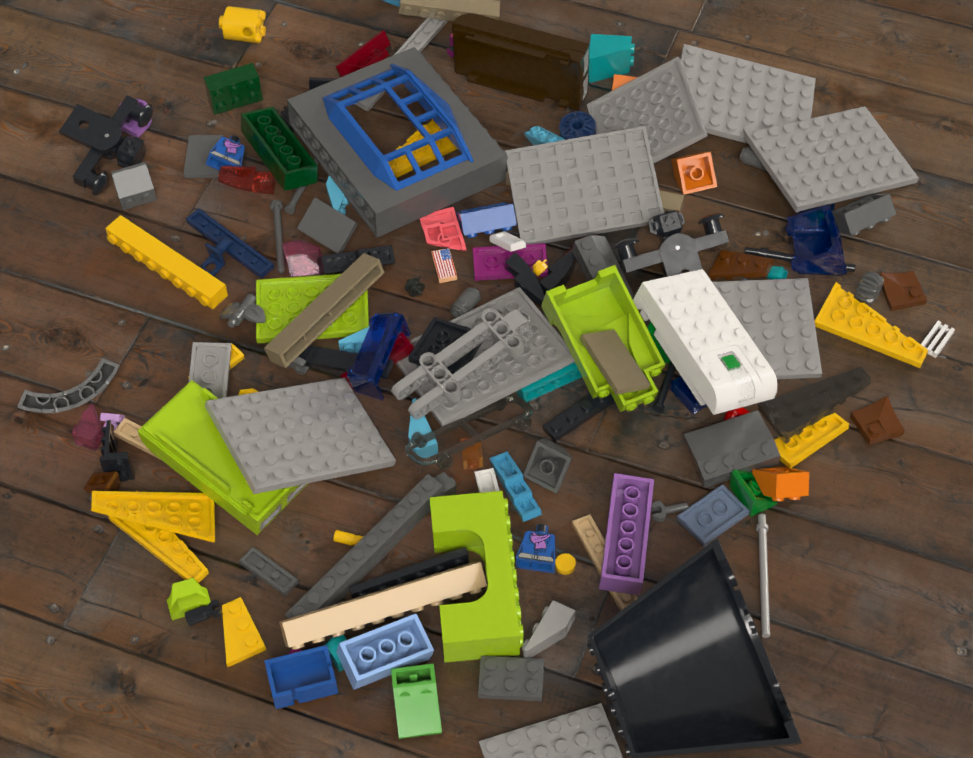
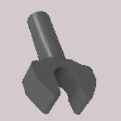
M297 357L287 366L293 368L300 375L306 374L309 369L308 366H304L306 360Z
M655 501L651 505V512L660 511L661 513L653 514L652 520L664 522L668 514L688 509L687 502L665 506L661 501Z

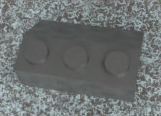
M870 194L827 213L828 218L842 234H849L850 236L859 234L860 230L864 228L871 229L878 222H887L891 216L896 215L890 194Z

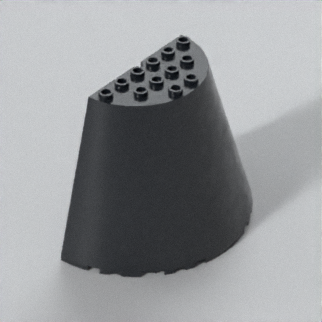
M719 539L712 541L588 635L590 643L587 646L591 656L595 655L597 663L594 665L598 675L605 681V683H602V688L605 695L612 701L609 707L613 716L619 721L616 726L620 736L627 742L624 748L628 757L655 758L802 744L740 589L735 591L733 588L738 586V583Z

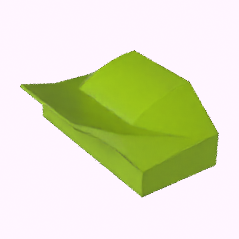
M194 578L172 584L171 593L167 599L172 621L185 617V612L204 605L208 606L211 602L207 588L202 587Z

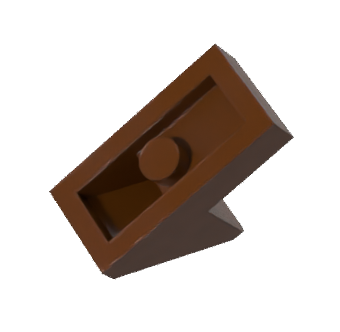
M116 471L93 473L83 489L88 494L92 493V491H118L120 489L119 474Z

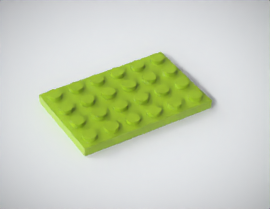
M341 274L256 280V305H259L264 310L266 317L265 323H256L257 343H270ZM368 289L317 339L348 337L369 327Z

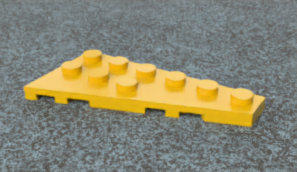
M837 282L814 321L817 328L918 368H921L928 353V350L913 338L902 334L898 327L887 323V319L867 304L860 303L854 298L852 293H847L841 289V285Z
M92 491L91 511L215 543L214 501L204 493Z

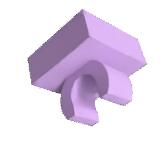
M101 413L100 421H105L103 427H106V421L111 420L115 431L119 426L118 423H121L125 416Z

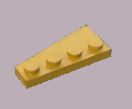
M833 413L813 421L812 425L807 427L801 426L792 433L778 435V438L774 441L780 454V461L789 468L794 467L848 430L849 423L838 414Z

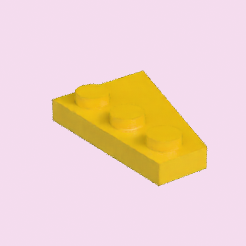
M239 597L222 605L227 667L265 651V644L242 598Z

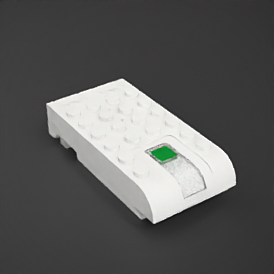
M703 269L642 282L633 301L637 309L641 310L640 315L644 321L650 319L656 328L654 336L701 406L706 404L712 414L715 415L775 398L778 384L773 369Z

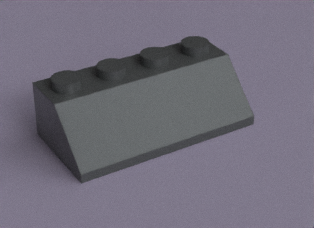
M590 235L574 241L572 252L587 282L595 279L598 271L615 265L629 294L634 299L635 295L605 236Z

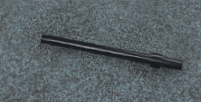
M745 248V254L855 272L856 265L768 251L767 248Z

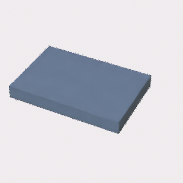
M722 484L677 516V520L704 547L749 515V510Z

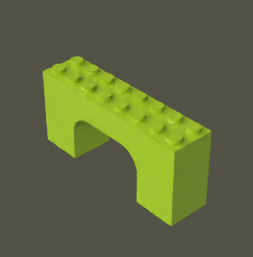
M503 491L430 497L434 552H452L466 547L467 551L475 552L483 559L487 580V591L480 599L469 603L439 605L444 662L481 659V656L508 657L520 655V647H523L524 635L523 625H521L519 591L516 583L517 575L514 566L515 558L514 551L512 550L513 542L512 533H510V516H508V499L503 498Z

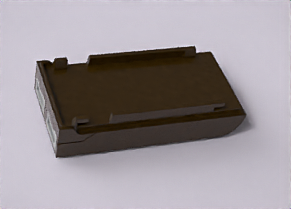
M472 13L463 14L452 22L454 70L456 74L467 76V82L544 102L546 98L559 101V107L567 109L569 106L573 110H580L588 94L589 43Z

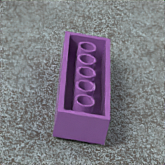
M614 473L599 589L640 596L644 578L654 479Z

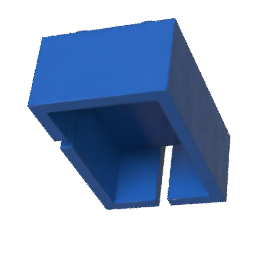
M327 645L264 660L276 709L295 705V700L303 703L338 694Z

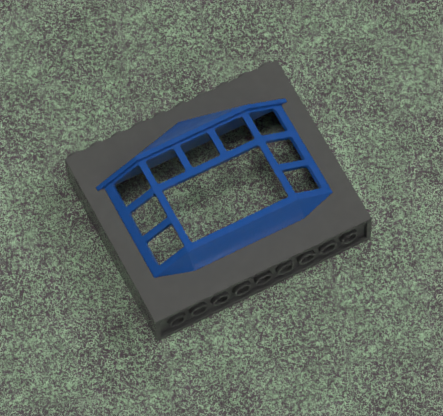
M415 47L287 99L289 125L342 191L376 238L506 180L508 156L505 150L498 146L497 141L494 138L492 139L487 129L481 126L478 119L470 113L468 107L464 106L460 101L459 96L452 92L450 86L442 80L441 75L435 72L431 63H428L424 59L423 54L418 52ZM403 83L412 95L400 99L392 88ZM383 91L389 94L424 137L386 155L379 151L345 108ZM418 101L427 113L415 117L406 105ZM433 119L441 131L430 135L421 123ZM446 136L461 153V155L448 161H444L435 141ZM429 144L439 165L421 171L412 151ZM406 154L415 175L398 182L388 162Z

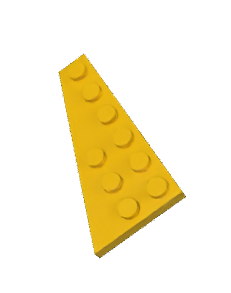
M433 119L428 124L423 125L430 135L441 131ZM417 130L406 140L403 146H399L396 150L424 137ZM447 136L435 141L442 156L457 150ZM429 144L412 151L419 167L436 160ZM406 154L388 162L396 178L413 170Z

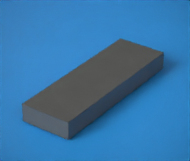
M254 547L239 560L240 565L284 597L299 583L296 577Z

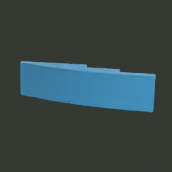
M504 452L489 458L500 483L522 521L525 522L542 515L540 507L532 496V491L524 481L522 472L509 453Z

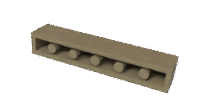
M399 0L398 14L454 21L463 14L472 13L499 20L500 1Z

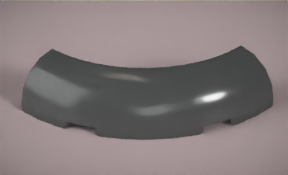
M101 358L94 372L84 382L63 392L44 394L24 390L17 408L37 413H57L79 407L95 398L106 388L120 365Z

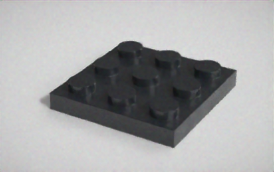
M434 317L408 356L409 362L421 366L419 359L424 353L438 354L471 329ZM482 343L447 367L450 373L454 374L472 361Z

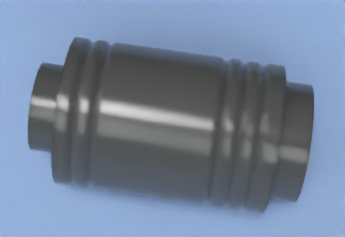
M744 147L742 149L740 161L743 164L767 171L751 147Z
M467 287L451 305L450 313L457 318L473 310L481 300L480 292L474 287Z

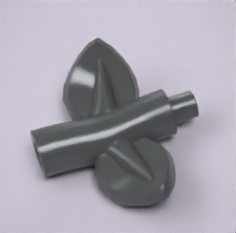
M247 294L241 304L238 302L228 304L219 315L220 319H229L227 324L231 328L238 326L244 319L254 323H265L266 321L264 310L259 305H256V297L252 294Z

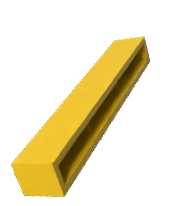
M120 215L105 228L107 239L111 244H116L124 253L131 254L136 261H141L150 270L159 273L163 279H168L175 287L183 289L190 297L198 299L203 306L214 309L228 296L226 284Z

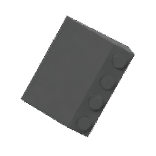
M758 410L684 434L703 488L731 480V474L734 469L752 472V469L768 468L779 464L780 454L775 441Z

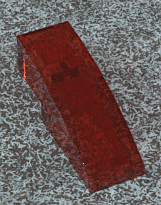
M221 166L218 181L227 186L260 194H274L276 179L271 172H258L256 167Z

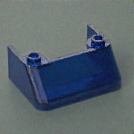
M397 312L376 313L375 316L370 318L368 332L353 367L351 366L347 373L349 382L355 392L383 401L384 396L378 386V381L399 333L403 332L409 337L411 335L404 315Z

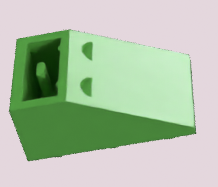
M434 664L391 669L399 739L441 734L442 728Z

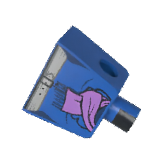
M230 136L229 139L221 137L210 151L205 165L237 178L242 165L245 147L239 143L240 139L237 136Z
M538 524L536 532L527 531L516 555V568L555 574V535L548 534V526Z

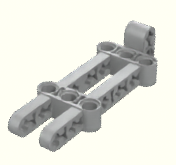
M493 308L484 310L481 315L482 322L438 354L424 353L419 359L421 366L397 382L392 387L391 392L398 400H402L430 380L435 387L412 403L408 409V412L415 420L422 418L445 400L451 403L458 402L462 397L461 389L506 356L518 358L523 354V344L528 342L533 335L531 323L518 309L512 310L504 317ZM490 336L497 342L454 374H451L447 367Z

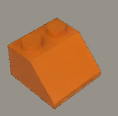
M703 151L671 159L674 177L683 195L717 187L711 152Z
M789 467L752 469V473L763 495L772 497V501H784V498L800 500L801 496H809V472Z

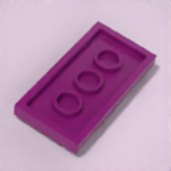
M545 243L526 244L525 248L512 252L500 246L473 248L475 281L515 278L505 269V262L514 252L533 271L532 266L538 260L543 262L547 259ZM548 268L538 277L548 276Z

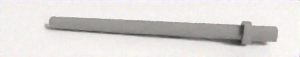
M759 514L756 531L759 538L762 637L768 638L770 637L767 560L768 525L766 524V515Z

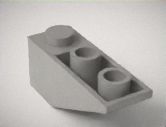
M554 600L550 606H546L542 613V620L533 627V635L530 640L526 639L523 644L524 658H532L566 637L575 621V610Z

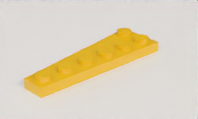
M108 516L112 523L184 580L194 578L200 583L209 574L208 569L174 532Z

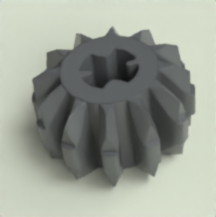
M867 271L862 279H860L856 290V297L864 303H874L882 289L883 277L875 272Z

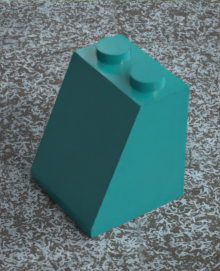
M591 34L589 83L614 77V74L623 75L630 72V66L634 64V56H631V54H634L635 44L632 43V36Z

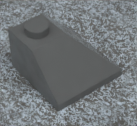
M546 438L538 440L523 477L557 494L573 457L562 446Z

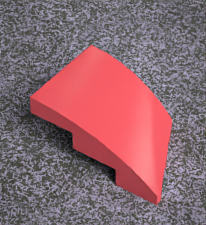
M454 207L438 210L420 218L427 244L466 251Z

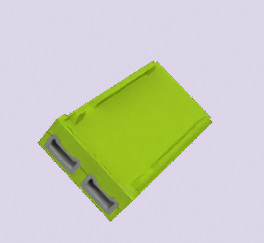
M191 380L138 430L139 437L154 455L258 535L309 483L253 494L205 408L206 401L219 398Z

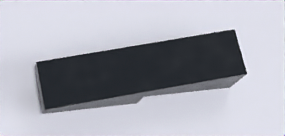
M392 245L320 256L317 258L320 275L343 273L363 253L379 259L382 266L394 264L395 258Z

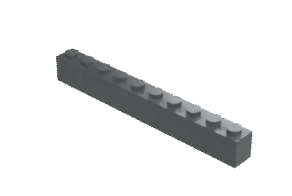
M427 474L285 614L286 619L337 604L350 592L349 587L358 584L431 511L430 497L445 496L443 485Z

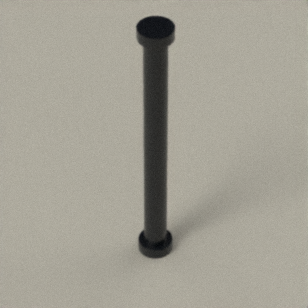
M670 361L657 401L652 407L657 412H663L665 408L664 402L676 370L672 361Z

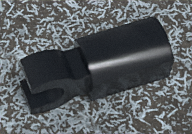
M213 600L208 606L204 605L185 612L188 625L198 624L210 619V617H221L223 615L221 609L214 610L221 606L220 602Z

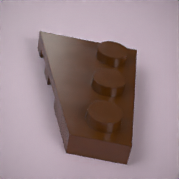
M721 250L708 277L710 280H715L718 277H725V280L732 279L733 276H743L744 278L767 277L774 264L773 258Z

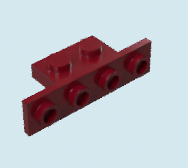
M384 30L380 31L335 66L340 78L382 61L389 56L386 48L391 44Z

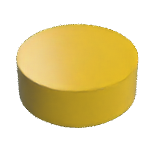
M564 553L556 558L555 568L560 574L568 575L575 570L576 561L572 555Z

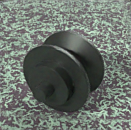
M418 277L407 280L404 289L406 292H409L410 297L422 295L425 285L420 282Z

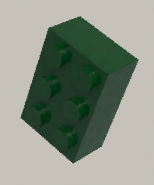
M253 63L203 77L208 102L214 115L263 101L259 75Z

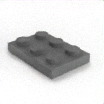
M481 656L478 698L542 701L544 659Z

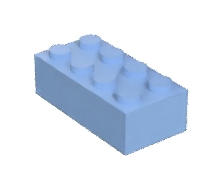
M413 614L339 643L336 653L353 690L392 675L391 669L415 666L430 660L434 649L417 614Z

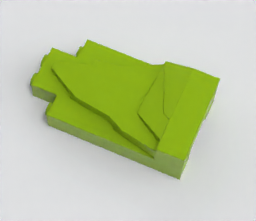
M613 265L597 272L595 279L566 290L565 286L561 285L546 291L541 305L550 325L554 324L559 329L592 398H604L611 392L620 412L625 410L630 412L636 409L639 404L644 403V405L653 402L658 390L651 377L661 374L665 363L616 266ZM615 330L649 381V388L616 395L581 342V335Z

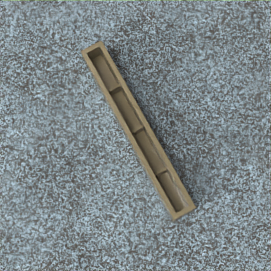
M363 253L264 347L269 360L284 368L289 366L384 274L380 260Z

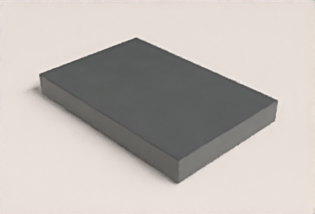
M189 135L184 178L220 177V170L205 164L210 151L224 135Z
M314 197L297 229L338 254L343 252L358 223Z

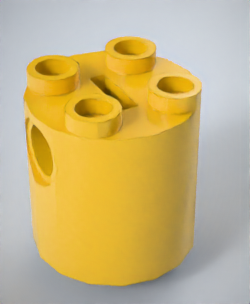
M228 6L224 16L221 15L219 18V28L223 30L224 39L261 43L262 36L266 34V27L263 26L266 12L257 9Z

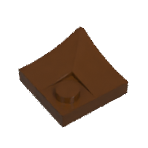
M914 271L904 273L880 272V276L884 279L883 293L890 311L926 304L927 298Z
M888 396L867 407L851 412L850 418L869 445L904 435L905 429L898 420Z

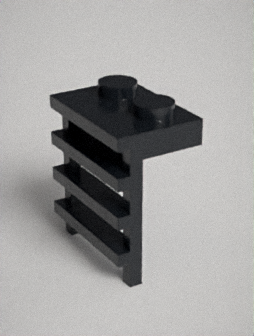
M107 420L106 427H102L104 437H101L103 447H100L102 454L100 463L103 472L116 471L121 482L135 480V472L129 453L117 452L118 441L117 439L114 440L111 431V420Z

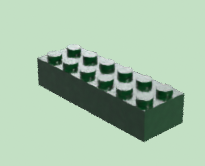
M274 107L241 114V132L284 191L317 183V164Z

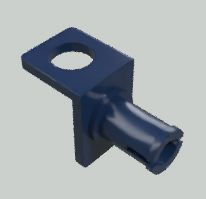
M223 236L215 247L206 243L205 247L209 257L200 268L215 276L225 265L222 254L232 245V242ZM207 265H216L213 271L206 270Z

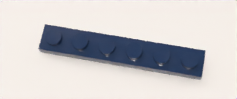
M197 209L186 218L187 224L215 245L218 244L223 236L227 237L232 242V245L225 252L260 279L274 269V264L201 209Z

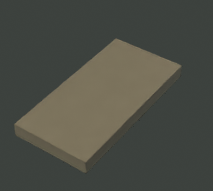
M615 330L581 335V342L616 395L649 388V381Z

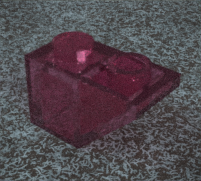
M90 404L87 410H84L79 423L74 426L72 436L76 445L97 451L102 443L101 437H104L96 408L94 404Z

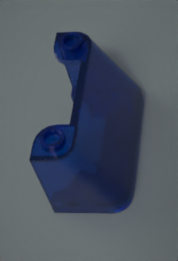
M829 204L787 217L788 225L785 227L788 236L793 238L796 255L793 256L791 261L793 271H797L798 274L842 276L847 274L840 231Z

